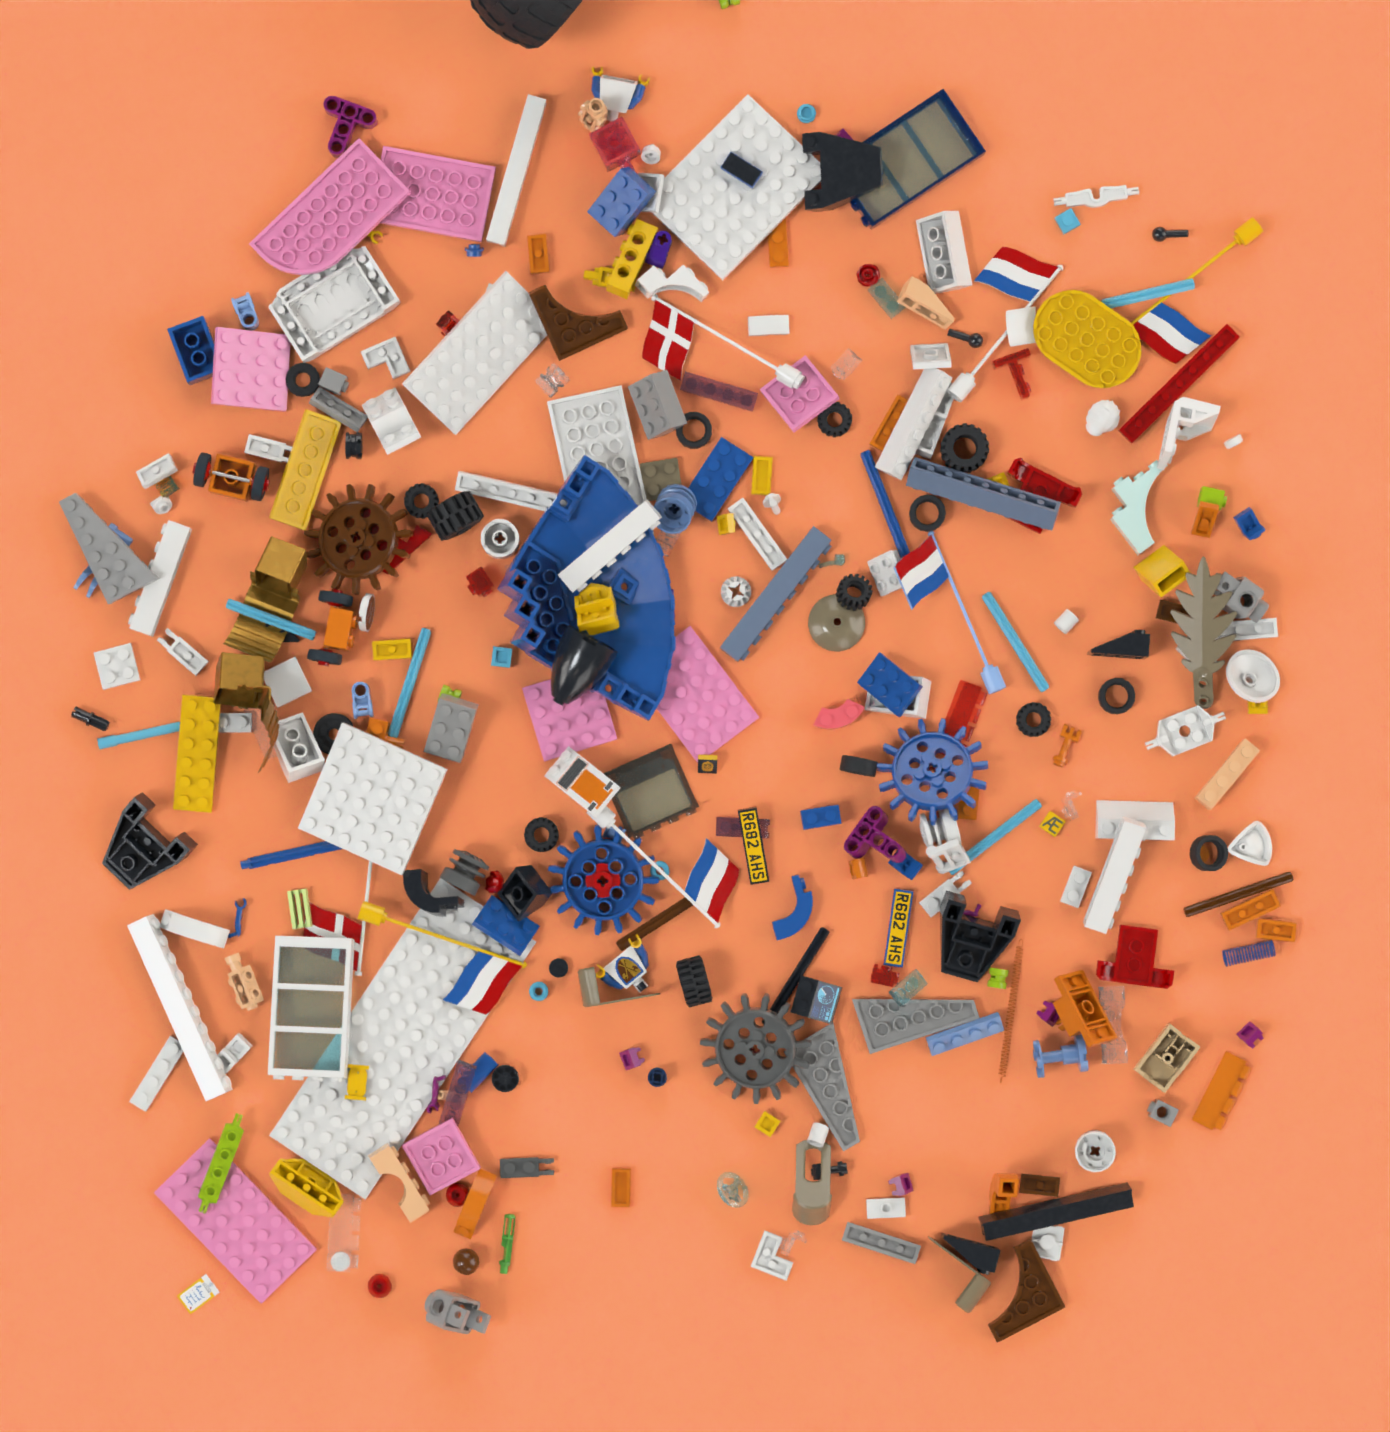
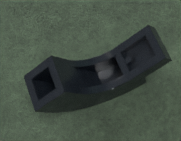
M405 870L403 884L406 894L413 904L431 915L446 917V911H457L458 908H464V899L459 896L433 897L428 889V873L424 870Z

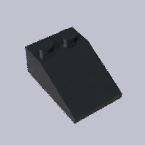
M1134 630L1132 633L1087 651V655L1145 660L1149 657L1150 634H1145L1146 630Z
M946 1233L941 1234V1237L976 1267L979 1273L989 1275L990 1272L995 1273L1001 1251L998 1247Z

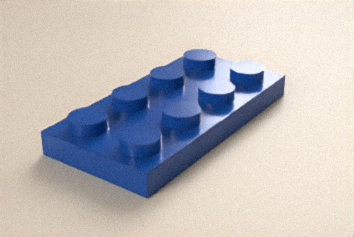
M723 437L720 438L688 487L696 497L697 506L695 512L711 522L753 460L752 456Z

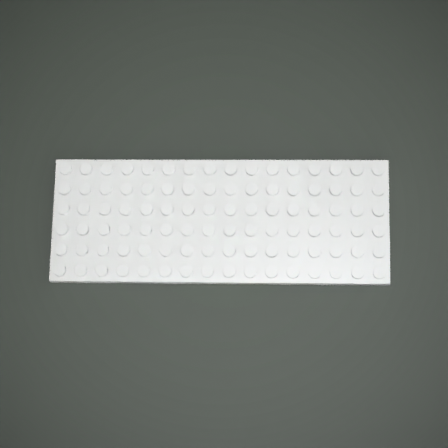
M441 878L430 894L436 898L459 896L464 899V908H458L457 911H446V917L431 915L419 909L410 925L520 962H524L536 944V941L531 939L521 956L474 927L472 923L484 906ZM407 928L351 1012L348 1064L369 1066V1070H366V1092L363 1096L366 1097V1101L345 1099V1095H348V1076L347 1079L342 1078V1082H330V1078H323V1081H311V1077H308L269 1136L366 1200L382 1174L378 1173L368 1155L387 1143L390 1148L394 1146L397 1151L400 1149L431 1102L434 1076L446 1075L447 1078L489 1014L485 1015L443 1001L454 988L463 970L478 951ZM336 1034L313 1070L340 1071L342 1034ZM445 1080L438 1081L439 1088Z

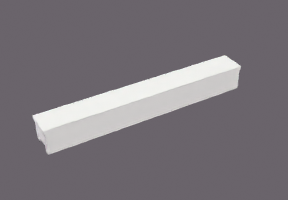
M529 94L527 96L486 240L488 243H495L506 247L546 108V99Z

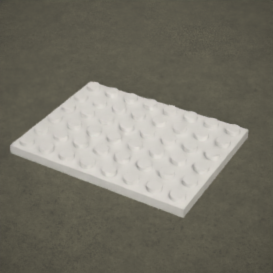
M747 94L664 178L659 213L652 214L723 281L805 198L804 191L813 190L821 182L820 162L812 154L803 153V146ZM730 152L763 171L753 189L720 168Z

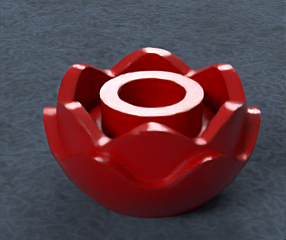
M872 264L861 266L856 273L858 282L865 287L875 285L880 278L878 267Z
M498 870L491 871L490 876L485 880L486 887L484 889L490 894L499 892L504 884L503 875Z
M462 1183L450 1185L446 1191L447 1202L454 1207L463 1206L469 1193L468 1187Z
M375 1274L368 1281L367 1287L373 1297L384 1298L391 1291L392 1283L388 1276Z

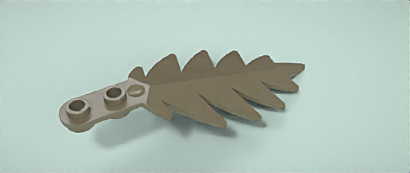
M1203 556L1197 569V575L1189 572L1185 575L1193 595L1179 589L1175 591L1180 603L1189 615L1174 609L1171 610L1173 618L1188 637L1174 631L1171 632V636L1179 649L1189 659L1183 658L1181 663L1193 673L1195 704L1199 705L1202 709H1207L1214 702L1213 673L1225 664L1224 660L1215 661L1230 647L1236 638V634L1219 639L1216 638L1228 628L1236 617L1237 612L1234 611L1216 617L1229 601L1232 592L1229 591L1213 596L1222 574L1218 573L1210 576L1208 563ZM1200 681H1204L1206 685L1201 684Z

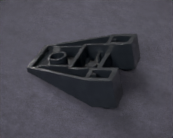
M823 132L802 134L803 153L820 155L821 189L804 191L805 210L812 212L831 211L883 186L882 147Z
M143 792L135 796L123 809L102 862L129 890L180 863L198 845L185 832L178 835L170 843L145 818L156 804Z
M946 890L940 905L941 972L978 982L1015 937L1021 922L1019 911L1000 906L994 923L965 915L963 913L967 904L964 895Z

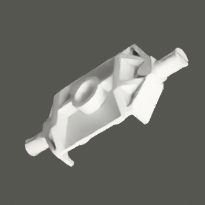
M1197 705L1159 720L1156 738L1145 742V746L1153 743V745L1146 747L1147 750L1160 746L1172 757L1213 741L1214 724L1226 719L1225 716L1218 718L1225 714L1221 712L1212 716ZM1181 726L1189 728L1190 733L1187 737L1180 735L1179 729Z

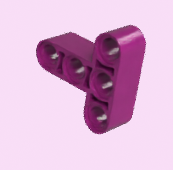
M328 96L324 100L323 105L326 113L338 118L328 142V150L333 157L339 158L347 150L356 125L365 129H373L377 125V117L373 110L336 96ZM336 102L338 105L336 109L330 110L328 109V104ZM350 108L355 110V114L351 117L345 114ZM366 115L373 116V120L370 123H365L363 119ZM342 126L349 128L346 134L339 133V129ZM340 144L342 149L339 152H334L332 150L333 145Z
M872 806L866 811L844 843L845 851L855 859L862 858L870 847L894 863H900L906 857L905 849L881 832L888 822V815L878 806ZM877 814H880V817L877 820H874L875 816ZM869 829L868 834L863 836L864 831ZM884 839L883 843L878 846V842ZM855 845H858L857 849L855 851H852V848ZM898 849L897 854L892 856L893 851Z

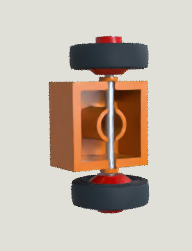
M201 452L197 463L195 462L193 466V485L204 487L210 475L211 480L208 491L211 494L248 502L252 488L251 499L262 501L265 491H268L270 480H268L269 468L259 466L254 476L256 469L254 462L221 454L216 455L214 467L211 468V454Z
M322 590L319 592L318 600L330 605L323 644L324 649H309L307 659L316 661L321 666L329 667V664L341 665L342 655L328 649L349 652V649L354 646L355 637L352 633L353 629H357L358 618L353 611L337 608L342 606L351 607L353 597L343 594L341 590Z

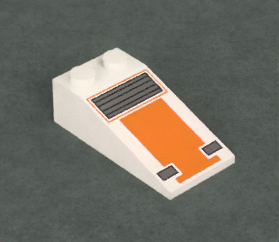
M569 746L544 775L595 817L601 813L621 788Z

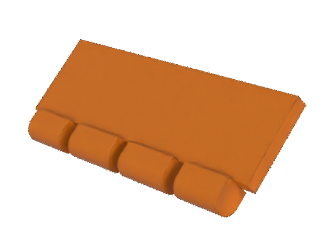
M1227 1051L1225 1052L1191 1120L1210 1130H1213L1214 1127L1219 1130L1222 1129L1227 1118L1220 1114L1224 1112L1229 1115L1235 1103L1229 1096L1231 1094L1234 1097H1238L1244 1084L1237 1080L1239 1077L1246 1080L1252 1069L1245 1065L1247 1061Z

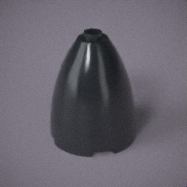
M571 625L567 626L559 641L552 665L551 695L554 697L553 701L563 706L564 703L569 704L587 693L609 669L618 651Z

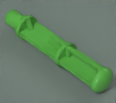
M514 1214L504 1215L501 1246L504 1247L503 1259L499 1261L501 1274H507L508 1266L511 1264L516 1218ZM506 1218H508V1220H507V1228H506V1235H505V1234H504L505 1221H506ZM512 1219H514L512 1235H510Z

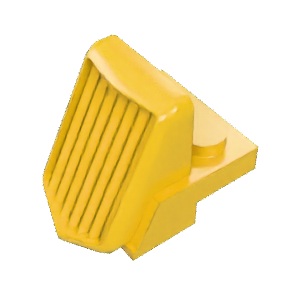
M590 583L578 596H574L579 631L587 630L589 635H596L619 628L616 602L611 587Z

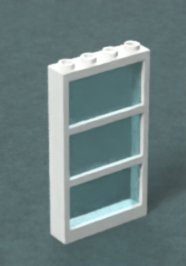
M275 936L268 1075H273V1079L285 1080V1076H292V1080H304V1077H311V1081H323V1078H330V1082H342V1078L347 1079L354 939Z

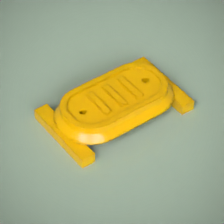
M348 1064V1068L351 1069L348 1073V1095H345V1099L366 1101V1097L363 1096L366 1092V1070H369V1066Z

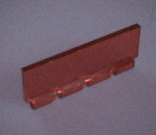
M960 679L945 718V734L954 737L958 730L964 726L967 733L962 740L970 742L975 728L969 726L968 723H977L981 709L976 708L975 705L983 706L988 695L981 691L982 687Z

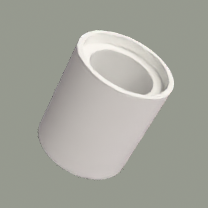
M1066 609L1054 624L1060 631L1067 634L1079 619L1070 610Z
M814 1122L807 1142L816 1147H823L829 1127Z

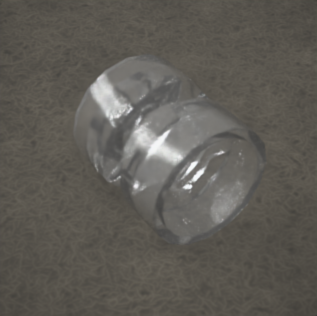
M554 362L546 368V374L541 373L534 380L549 398H552L558 392V387H564L570 381L569 377Z

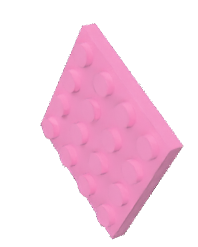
M216 327L211 404L285 412L287 409L288 392L286 375L289 371L290 341L285 334Z
M551 679L522 688L544 762L560 757L568 746L575 752L617 740L606 699L596 691H588L577 700L569 704L564 703L562 706L553 701Z

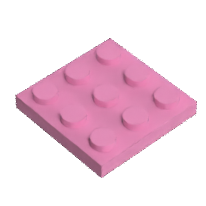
M806 355L792 365V367L802 372L801 374L805 376L798 389H791L776 380V377L760 389L761 393L793 433L840 399Z
M453 1117L402 1144L405 1153L429 1195L442 1190L481 1168Z

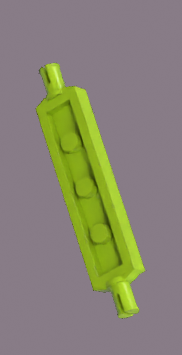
M235 1113L233 1122L225 1123L198 1193V1197L202 1200L199 1212L206 1214L209 1203H217L244 1132L239 1126L244 1115Z

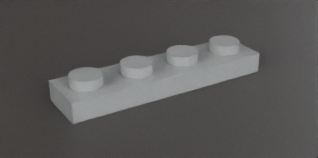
M848 1221L842 1237V1241L916 1264L921 1245Z

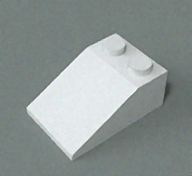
M911 676L923 688L902 716L926 719L931 681L924 677ZM867 692L866 711L895 715Z
M303 712L279 720V734L274 748L288 783L321 772L325 759Z

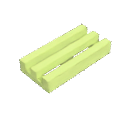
M307 888L287 891L292 929L313 927ZM300 893L303 895L306 924H304ZM293 894H295V898H296V905H297L299 925H298V923H297V916H296V909H295V902H294V895H293Z

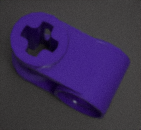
M659 231L655 235L644 263L663 269L672 243L671 235L667 231ZM663 236H666V240L668 242H664L663 245H661L660 240L658 238H663Z

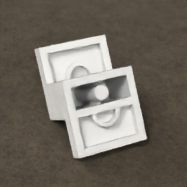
M396 388L386 390L383 394L371 398L362 404L387 455L421 438Z

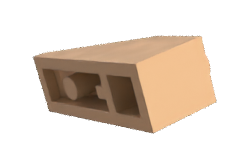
M913 276L905 282L898 297V303L945 330L954 322L955 318L927 284Z

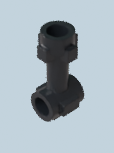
M840 1161L837 1162V1166H831V1174L839 1173V1177L848 1174L846 1162L842 1163ZM821 1163L812 1165L811 1175L814 1180L821 1179Z

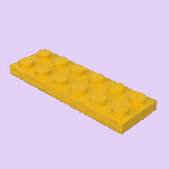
M305 409L269 516L270 519L301 530L307 529L341 422Z
M182 695L173 810L212 813L221 704L214 703V697Z

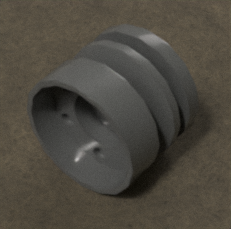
M454 849L452 853L459 856L458 861L451 857L449 858V861L455 865L454 869L445 867L439 878L475 896L480 887V884L474 880L475 876L485 878L486 875L478 871L480 867L487 871L490 867L482 859L467 851Z

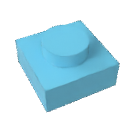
M1072 208L1054 218L1063 235L1081 225Z
M493 646L491 666L510 668L513 649Z

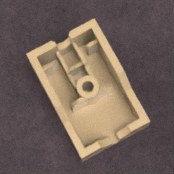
M1167 1023L1133 1070L1163 1093H1166L1200 1049V1046L1183 1035L1170 1023Z

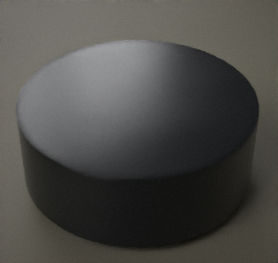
M561 958L554 959L549 965V971L554 977H563L568 972V964Z

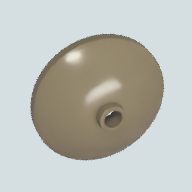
M836 594L823 597L812 607L808 617V629L811 637L820 647L829 651L840 652L850 649L859 642L865 630V616L862 609L859 610L857 608L856 611H853L852 607L850 610L846 609V605L842 607V601L838 603ZM834 619H840L841 624L835 625Z

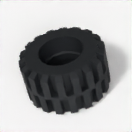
M963 423L962 425H955L948 430L942 439L940 448L941 458L945 461L947 467L971 473V471H975L983 465L989 453V441L986 439V434L981 432L982 429L974 427L975 425L973 424L967 425V423ZM959 438H968L975 444L976 452L970 459H961L955 454L953 446Z
M700 955L677 961L676 968L687 1006L690 1008L712 1002L713 997Z

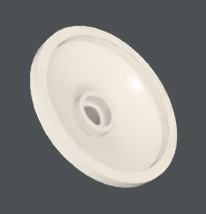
M1250 649L1236 652L1227 663L1226 677L1228 683L1241 698L1250 702L1261 703L1270 700L1277 693L1280 686L1279 672L1275 664L1263 653Z

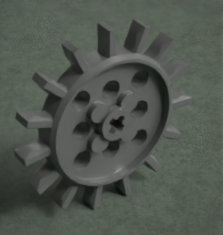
M742 993L741 1003L743 1009L736 1013L724 1001L720 1005L723 1012L728 1016L724 1024L710 1017L706 1021L710 1027L719 1032L716 1039L702 1038L700 1040V1045L715 1047L716 1057L704 1060L702 1065L703 1067H710L719 1064L723 1073L716 1078L713 1084L718 1086L726 1078L736 1083V1087L732 1091V1099L734 1100L740 1095L742 1087L753 1089L752 1098L754 1104H758L760 1101V1089L770 1087L774 1098L779 1100L782 1096L777 1086L778 1082L784 1078L795 1088L800 1083L797 1078L789 1073L792 1066L795 1065L808 1069L810 1062L797 1058L796 1053L797 1048L811 1047L812 1040L797 1041L793 1032L800 1029L805 1024V1020L800 1019L789 1025L783 1016L788 1012L790 1004L786 1002L778 1013L769 1010L770 996L768 993H765L762 998L761 1008L750 1007L747 993ZM762 1017L765 1020V1024L763 1026L757 1025L755 1018ZM747 1028L750 1032V1035L746 1037L742 1036L740 1034V1029ZM767 1033H774L777 1039L775 1041L768 1040ZM725 1039L733 1040L734 1046L727 1047L724 1043ZM754 1045H757L758 1051H755ZM785 1048L788 1051V1055L785 1057L780 1056L778 1049ZM736 1055H744L746 1061L744 1063L738 1062ZM770 1059L773 1066L765 1067L763 1060ZM755 1070L757 1077L750 1078L747 1071Z

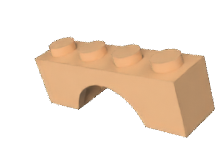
M1246 738L1242 739L1225 763L1202 787L1194 799L1207 810H1212L1260 750Z
M387 1143L369 1154L368 1157L380 1175L393 1174L402 1180L404 1194L398 1204L411 1223L430 1211L427 1206L430 1202L425 1194L420 1195L417 1191L420 1186L415 1178L410 1179L407 1175L410 1171L404 1162L400 1163L397 1159L400 1155L394 1146L390 1148Z

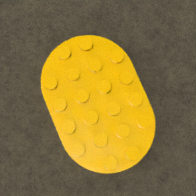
M1079 290L1058 292L1046 299L1035 315L1033 334L1041 353L1082 383L1094 388H1111L1125 382L1135 372L1141 358V342L1136 329L1127 319L1092 295Z

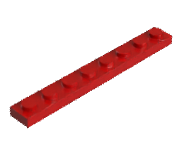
M1226 324L1118 431L1132 444L1240 336Z

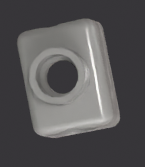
M1223 572L1216 589L1218 591H1215L1214 595L1229 591L1232 592V595L1222 610L1227 613L1236 611L1235 619L1250 618L1257 623L1269 607V604L1261 599L1264 595V590L1245 576L1234 578L1227 572ZM1241 596L1244 598L1243 606L1240 603Z
M437 1289L429 1294L424 1305L427 1312L426 1321L447 1331L469 1334L473 1329L485 1334L491 1319V1315L479 1310V1301L451 1291Z

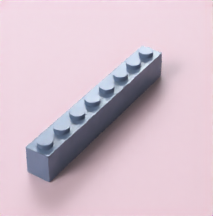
M916 457L911 464L906 486L913 489L922 490L932 495L948 498L951 501L961 502L971 507H977L987 512H993L1006 518L1019 520L1023 523L1051 531L1057 520L1061 505L1059 501Z
M813 526L720 646L722 651L737 662L740 659L745 660L750 653L748 648L752 644L755 646L762 638L759 634L763 629L766 631L773 623L772 617L775 614L779 616L785 608L783 603L786 599L791 600L797 592L794 590L798 584L803 585L809 577L806 573L810 568L814 570L820 563L818 560L822 553L826 555L832 546L830 545L831 539L816 527Z

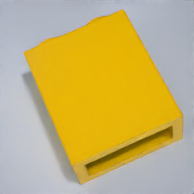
M1165 545L1133 567L1141 581L1160 597H1163L1186 580V573H1190L1184 561Z

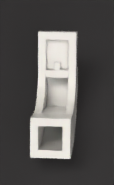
M165 909L160 923V928L220 948L225 947L230 932L228 929Z

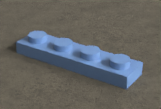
M996 1012L925 1038L930 1053L934 1056L1004 1031L1000 1015Z

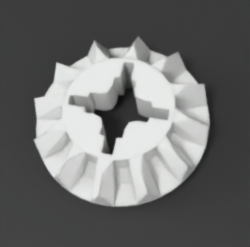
M734 576L728 578L722 584L721 597L729 606L740 607L750 599L751 587L744 578ZM740 584L739 591L744 596L736 595L732 599L733 592L731 591V589H729V587L736 588Z

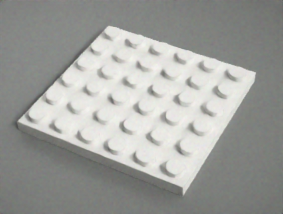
M343 722L298 829L403 875L448 769Z

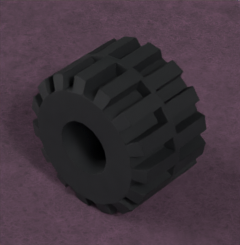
M463 491L436 505L429 511L427 517L440 540L443 541L465 533L479 523L484 515L471 492Z

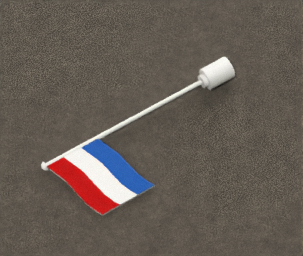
M1002 246L974 282L990 285L1009 296L1028 301L1029 303L1026 307H1031L1060 270L1063 271L1064 268L1060 264L1057 266L1050 265L1016 249ZM1007 330L971 373H961L951 384L947 392L952 398L961 403L976 385L973 376L1007 336Z
M607 806L597 817L588 811L586 812L602 829L605 827L615 829L715 925L714 928L720 927L719 919L724 904L736 885L739 869L707 838L705 839L702 853L689 875L685 890H683L614 824L616 822L614 819L616 814Z

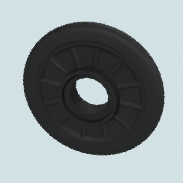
M331 713L317 721L313 735L322 752L329 755L334 740L329 737L331 729L339 731L343 722L353 726L346 716Z

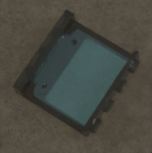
M668 744L603 773L621 787L612 798V801L624 828L627 829L628 837H633L634 840L645 836L643 832L649 829L651 832L662 828L661 824L667 821L669 824L680 820L678 816L683 814L690 816L697 812L696 808H699L672 744Z

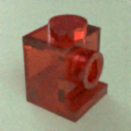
M873 964L870 983L893 987L894 984H898L900 973L893 972L892 967L882 965L881 969H879L878 964Z

